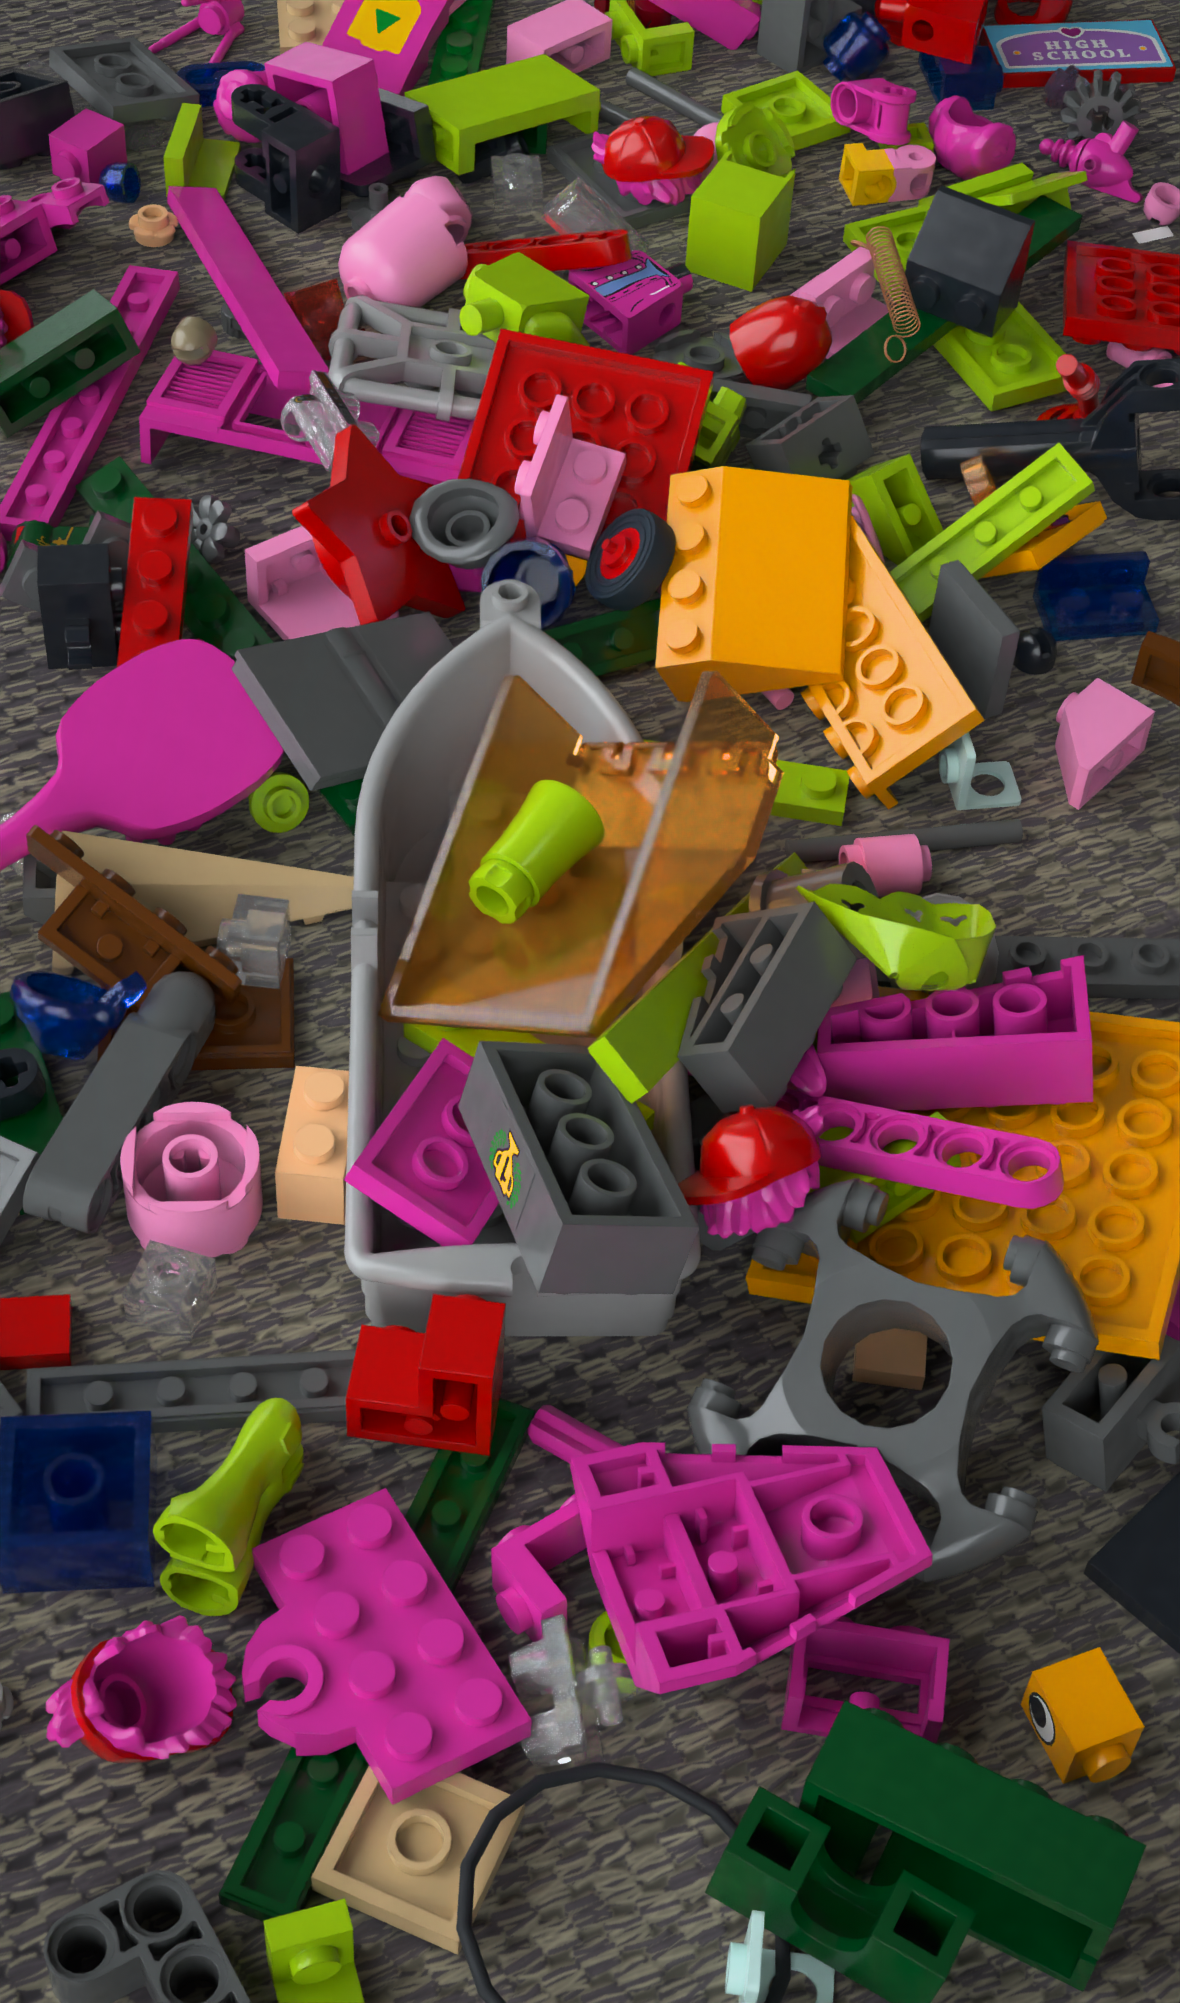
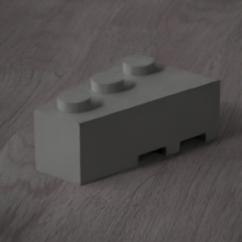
M815 902L715 918L712 931L719 939L715 956L713 954L704 958L701 972L708 980L704 998L700 996L692 1001L677 1057L722 1113L737 1112L744 1105H754V1107L776 1105L785 1094L787 1083L805 1051L813 1044L815 1033L829 1008L841 994L843 983L857 960V957Z

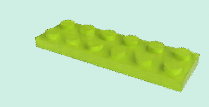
M926 204L845 224L843 242L853 252L857 247L850 244L851 240L867 244V233L872 228L884 226L892 232L905 272L907 259L931 205ZM884 228L874 229L873 231H871V232L869 233L868 237H869L873 232H875V231H878V230H886V231H888V230H887V229H884ZM877 232V233L873 234V235L870 237L869 241H870L875 235H878V234H888V235H890V234H889V233H886V232ZM880 235L878 237H875L870 244H872V242H874L876 239L890 237L886 235ZM888 239L878 240V241H876V242L873 244V246L876 245V244L879 243V242H882V241H890V240H888ZM881 243L876 246V249L882 245H887L888 243ZM892 265V266H890V267H888V268H884V269L881 270V271H885L886 269L893 268L895 265ZM874 269V277L879 282L876 270ZM894 273V274H892V275L886 276V277H884V278H888V277H890V276L896 275L897 273ZM898 277L889 279V280H887V281H885V282H889V281H891V280H893V279H897ZM895 281V282H893V283H889V284L886 285V286H890L891 284L898 283L899 281ZM896 285V286H894V287H890V288L887 289V290H891L892 288L899 287L900 285ZM899 288L895 291H891L890 294L896 291H900L902 288ZM900 292V293H898V294H895V295H892L891 297L897 296V295L901 294L902 292ZM1019 301L1017 307L992 338L958 325L933 344L991 412L1067 391L1064 387L1063 377L1056 370L1058 358L1066 353Z

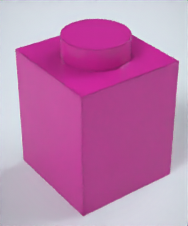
M87 108L48 134L52 171L54 175L62 180L76 177L80 178L81 182L101 184L127 165L124 124Z

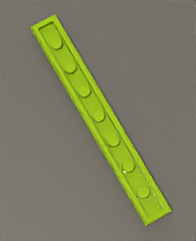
M794 852L780 862L773 870L778 869L788 874V876L801 874V869L808 868ZM750 892L725 916L749 912ZM712 929L587 1048L595 1061L631 1104L648 1093L680 1060L677 1056L692 1001L700 996L704 998L708 983L707 978L701 972L704 958L713 954L715 956L719 939Z

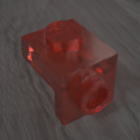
M337 278L323 280L284 293L287 303L317 351L321 352L323 360H330L332 357L328 347L329 340L333 332L337 330L339 316L344 308Z

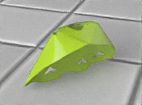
M828 884L814 891L799 885L795 888L808 902H815L833 927L887 977L897 979L895 982L902 990H957L967 984L976 983L996 930V924L991 912L980 904H931L921 896L901 891L891 893L879 899L861 888L845 884ZM842 900L851 905L861 903L864 905V908L856 912L842 903ZM905 909L913 913L918 910L921 911L923 914L920 916V922L908 914ZM961 916L967 917L957 927L950 922L940 919L941 917H950L952 919H957Z

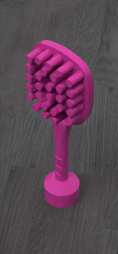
M181 639L162 644L139 654L100 678L84 691L60 721L56 733V747L59 760L56 773L29 802L12 817L0 824V871L30 854L27 847L26 834L34 825H37L49 835L54 830L81 833L97 827L124 834L127 841L142 843L147 839H157L162 845H170L175 841L177 833L186 830L197 831L203 823L223 814L259 788L280 765L284 756V750L233 673L232 667L235 661L207 642L196 639Z

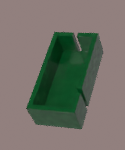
M846 1700L805 1780L799 1809L831 1827L825 1839V1849L832 1861L850 1876L855 1877L880 1824L893 1832L870 1879V1885H893L897 1882L903 1870L908 1871L977 1911L967 1935L1082 1992L1113 1931L1147 1846L1129 1837L1128 1833L1119 1824L1108 1818L1097 1815L1085 1816L1054 1801L1046 1790L1033 1782L1024 1779L1010 1780L979 1765L971 1754L958 1746L948 1743L935 1744L904 1729L903 1725L894 1716L876 1708L862 1709Z

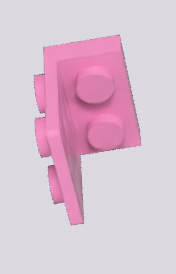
M557 394L550 412L543 410L537 420L533 443L537 445L532 461L524 460L516 477L515 494L521 497L519 516L520 519L524 520L528 543L552 550L555 548L559 552L589 560L590 554L601 535L627 464L626 453L574 439L572 435L569 397Z

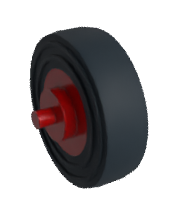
M641 508L629 510L616 518L601 534L590 554L585 574L589 593L597 601L613 610L629 611L644 603L660 586L673 561L676 540L674 531L668 523L653 512Z

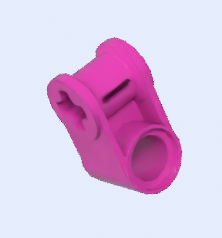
M883 78L844 81L838 83L832 91L831 111L836 122L840 125L868 136L872 141L887 145L908 144L911 139V133L907 130L910 105L916 101L917 93L911 88L898 86Z

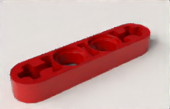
M615 229L465 244L468 265L464 276L460 279H468L476 265H490L517 252L522 253L549 271L620 264L632 258L629 234L627 230Z

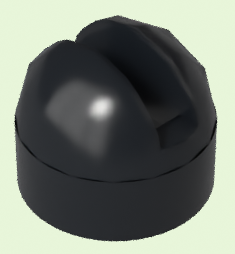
M1041 627L1031 628L1030 631H1022L1019 635L1013 665L1018 670L1028 674L1038 675L1049 672L1054 667L1057 656V643L1052 634Z

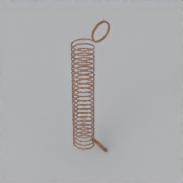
M877 226L867 233V244L857 240H851L850 244L857 248L861 246L870 251L894 330L897 333L905 334L913 331L919 324L918 329L913 334L908 336L892 335L886 339L884 344L885 356L890 362L898 363L906 355L907 348L903 338L910 337L918 332L921 322L892 232L884 226ZM884 228V229H887V230H888V231H886V230H878V231H875V232H873V233L868 237L869 233H870L871 231H873L874 229ZM877 232H886V233H889V234H890V235H888V234H878V235H875V236L869 241L870 237H871L873 234L877 233ZM880 235H886L890 237L876 239L874 242H872V244H870L875 237H878ZM881 239H888V240H890V241H882V242H879V243H877L876 245L873 246V244H874L876 241H878V240H881ZM881 243H888L887 245H882L876 249L877 245ZM892 265H895L893 268H889V269H886L885 271H881V270H883L884 268H888V267H890V266H892ZM894 273H897L896 275L890 276V277H888V278H884V277H886V276H889V275H892V274H894ZM898 277L897 279H893V280H891V281H889V282H885V281H887V280H889V279ZM895 281H899L898 283H894V284H891L890 286H886V285H888L889 283H893V282H895ZM896 285H900L899 287H895V288H892L891 290H887V289H889L890 287H894V286H896ZM899 288H902L900 291H896L890 294L891 291H895ZM900 292H903L902 294H899V295H897V296L891 297L892 295H895V294H898V293H900ZM904 296L903 298H900V299H897V300H895V301H892V300L895 299V298ZM905 300L904 302L893 305L895 302ZM906 304L905 306L894 309L896 306ZM907 308L906 310L895 313L897 310ZM904 312H909V313H907V314H904V315H901V316L897 317V315H899V314H902V313H904ZM905 316H910V317H908V318H906V319H904V320H898V319L903 318V317H905ZM914 316L911 321L905 324H896V322H903ZM915 317H916L915 322H914L911 326H908V327H906V328H897V327L895 326V325H897V326L907 325V324L911 323V322L915 319ZM918 320V323L916 324V326H915L912 330H909V331H907V332H899V331L896 330V329H899V330L908 329V328L912 327V326L916 323V321ZM892 337L899 338L903 343L904 353L898 361H893L887 354V343Z

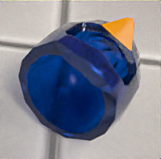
M540 537L510 539L490 556L482 569L481 594L489 585L506 579L518 580L531 586L536 590L540 598L541 630L543 631L565 616L573 601L575 587L586 574L588 561L566 555L556 545Z

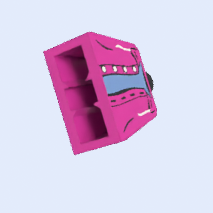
M634 250L631 251L632 258L620 264L571 269L568 274V283L589 295L583 323L618 352L632 355L680 324L683 294L691 291L693 287L692 275L683 263L663 268L643 251Z

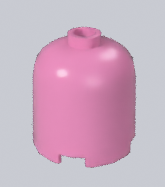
M415 192L408 198L399 196L348 238L342 246L338 267L347 299L365 295L375 301L420 308L463 277L468 265L467 251L464 242L461 241L459 244H455L452 235L445 227L451 221L448 214L433 200Z

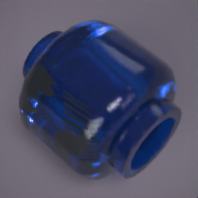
M868 11L863 15L849 12L824 37L823 47L828 57L823 63L840 82L846 77L852 81L867 79L889 57L890 50L887 42L891 39V36Z

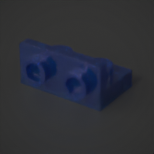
M1139 551L1060 556L1038 570L1033 600L1044 629L1052 634L1055 641L1146 635L1148 631L1156 633L1160 620L1144 584L1150 564L1147 553Z

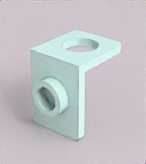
M969 732L950 744L948 748L940 751V777L944 784L949 785L956 810L1010 807L1021 804L1022 798L1010 763L1007 761L975 763L976 753ZM981 774L992 775L1001 780L1004 790L994 796L982 795L971 787V780L973 777Z
M752 1910L744 1944L730 1942L725 1994L739 1995V2003H764L769 1993V1984L776 1976L775 1950L762 1948L765 1911ZM790 1952L791 1970L805 1974L815 1986V2003H833L835 1970L809 1954Z

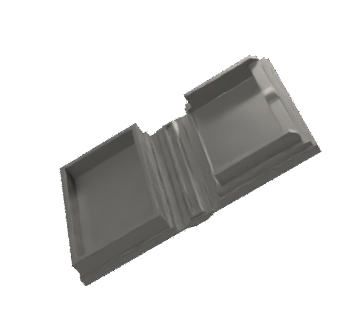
M430 611L349 628H335L324 633L239 649L234 655L237 660L232 667V671L309 790L314 791L364 778L370 758L380 736L397 708L423 676L454 647Z

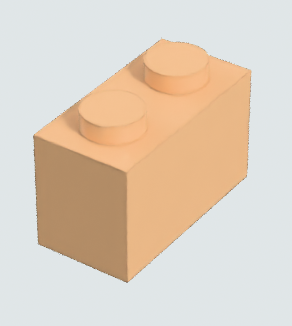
M296 1066L275 1169L278 1218L345 1225L346 1182L344 1178L346 1177L349 1071Z

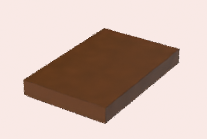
M231 959L239 969L236 975L242 980L241 993L235 1002L230 1004L214 992L216 1004L214 1028L196 1057L191 1070L295 1068L294 959ZM102 986L97 1063L123 1021L130 1013L135 1012Z

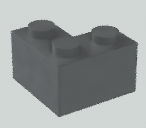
M763 0L758 27L757 54L789 73L797 70L800 73H804L857 45L862 7L851 0Z

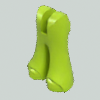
M271 1398L260 1403L247 1418L230 1453L219 1469L194 1491L171 1498L170 1505L154 1524L153 1534L155 1540L172 1557L160 1575V1583L167 1595L179 1604L180 1607L205 1616L227 1615L237 1608L254 1567L252 1548L260 1545L264 1525L272 1509L286 1493L292 1490L304 1468V1463H302L304 1451L301 1444L302 1428L300 1417L296 1408L287 1400Z

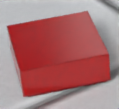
M70 1294L0 1298V1370L71 1366L72 1302Z

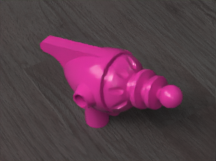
M1123 120L1114 136L1110 133H1099L1095 138H1086L1077 145H1075L1072 139L1067 140L1065 143L1061 138L1055 144L1053 140L1048 138L1043 139L1039 144L1040 152L1044 155L1051 154V161L1056 163L1059 160L1060 167L1065 168L1069 165L1070 172L1086 171L1088 181L1082 182L1083 185L1133 203H1139L1143 200V195L1132 186L1133 168L1124 156L1139 131L1133 124Z

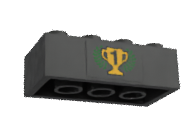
M479 1041L458 1108L537 1292L563 1295L571 1293L673 1294L699 1230V1225L636 1101L631 1104L626 1100L587 1049L589 1046Z

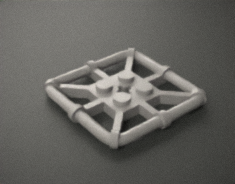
M365 295L354 296L346 301L345 307L339 316L337 330L333 332L329 340L328 347L332 357L328 378L344 402L357 400L436 414V420L449 422L450 416L475 420L496 343L483 334L476 336L468 335L460 324L461 309L449 308L447 313L375 301ZM370 326L375 330L381 332L382 334L362 331L358 329L360 327ZM358 355L378 359L352 365L353 360ZM404 381V383L409 387L394 385L391 383ZM435 387H440L439 392L430 390L434 389ZM454 390H456L460 395H454Z

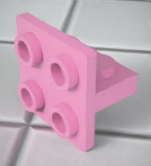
M861 246L790 295L814 301L819 307L825 308L827 312L826 320L832 334V344L826 359H829L888 313L887 305L871 297L876 285V279L873 277L875 267L870 251Z

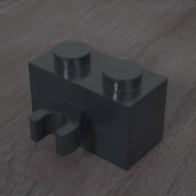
M109 543L38 546L37 587L48 669L68 668L69 670L92 669V667L117 666L123 610L116 611L115 602H124V581L122 567H111Z

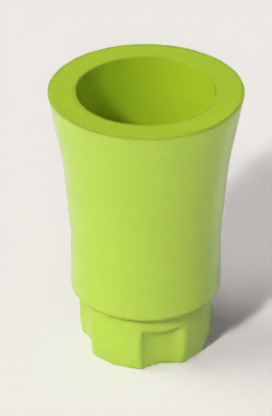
M540 780L536 782L530 789L516 816L497 842L483 856L480 867L468 881L470 885V892L468 894L474 905L483 914L493 917L502 924H512L517 921L528 908L534 907L575 863L602 843L605 833L598 812L583 795L564 783L555 780Z

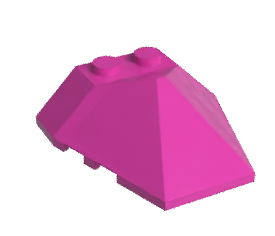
M640 1442L570 1457V1469L593 1578L635 1686L657 1694L737 1676L932 1566L933 1554L877 1447L782 1445V1456L736 1455V1444H712V1454L665 1453V1443Z

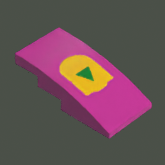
M344 0L322 46L374 59L378 88L405 97V92L413 89L427 68L429 50L448 24L449 8L454 0Z

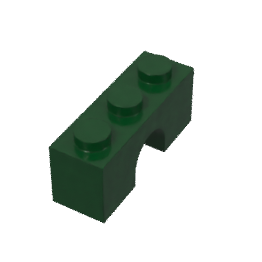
M759 1786L726 1846L705 1893L750 1919L752 1910L765 1911V1929L890 2003H931L945 1982L977 1911L906 1870H903L897 1882L890 1886H875L855 1879L840 1869L832 1861L825 1849V1839L831 1829L830 1826Z

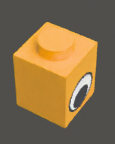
M1100 1647L1032 1671L1021 1701V1706L1063 1784L1086 1775L1090 1782L1098 1783L1124 1771L1131 1763V1756L1145 1727Z

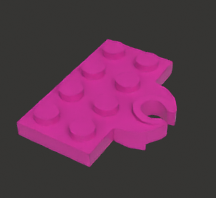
M386 1488L252 1548L254 1568L279 1611L259 1625L246 1645L242 1667L245 1702L261 1698L270 1683L284 1677L297 1679L306 1686L303 1692L293 1699L287 1701L269 1700L257 1710L258 1726L269 1736L296 1748V1756L328 1755L356 1742L391 1804L394 1805L531 1736L532 1719Z

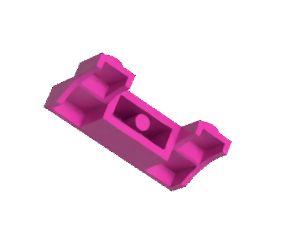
M73 177L55 183L51 187V193L36 195L28 201L13 200L10 195H1L0 285L58 251L50 229L54 227L71 229L79 222L78 216L84 208L89 206H106L109 204L104 185L81 182L80 178Z

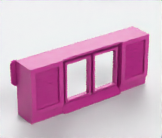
M214 350L211 356L202 364L190 366L180 362L174 356L146 400L147 405L139 416L141 462L152 464L169 434L175 433L332 467L335 441L317 438L321 429L340 432L351 424L346 422L326 389L278 390L264 366L259 364V359ZM302 394H312L319 397L323 403L316 400H304L301 403H295L294 399L297 396H302ZM357 400L344 402L358 424L357 427L366 437L375 439L373 445L399 475L433 485L451 479H458L474 420L450 416V420L447 422L436 420V414ZM249 413L302 425L297 433L245 423L244 421Z

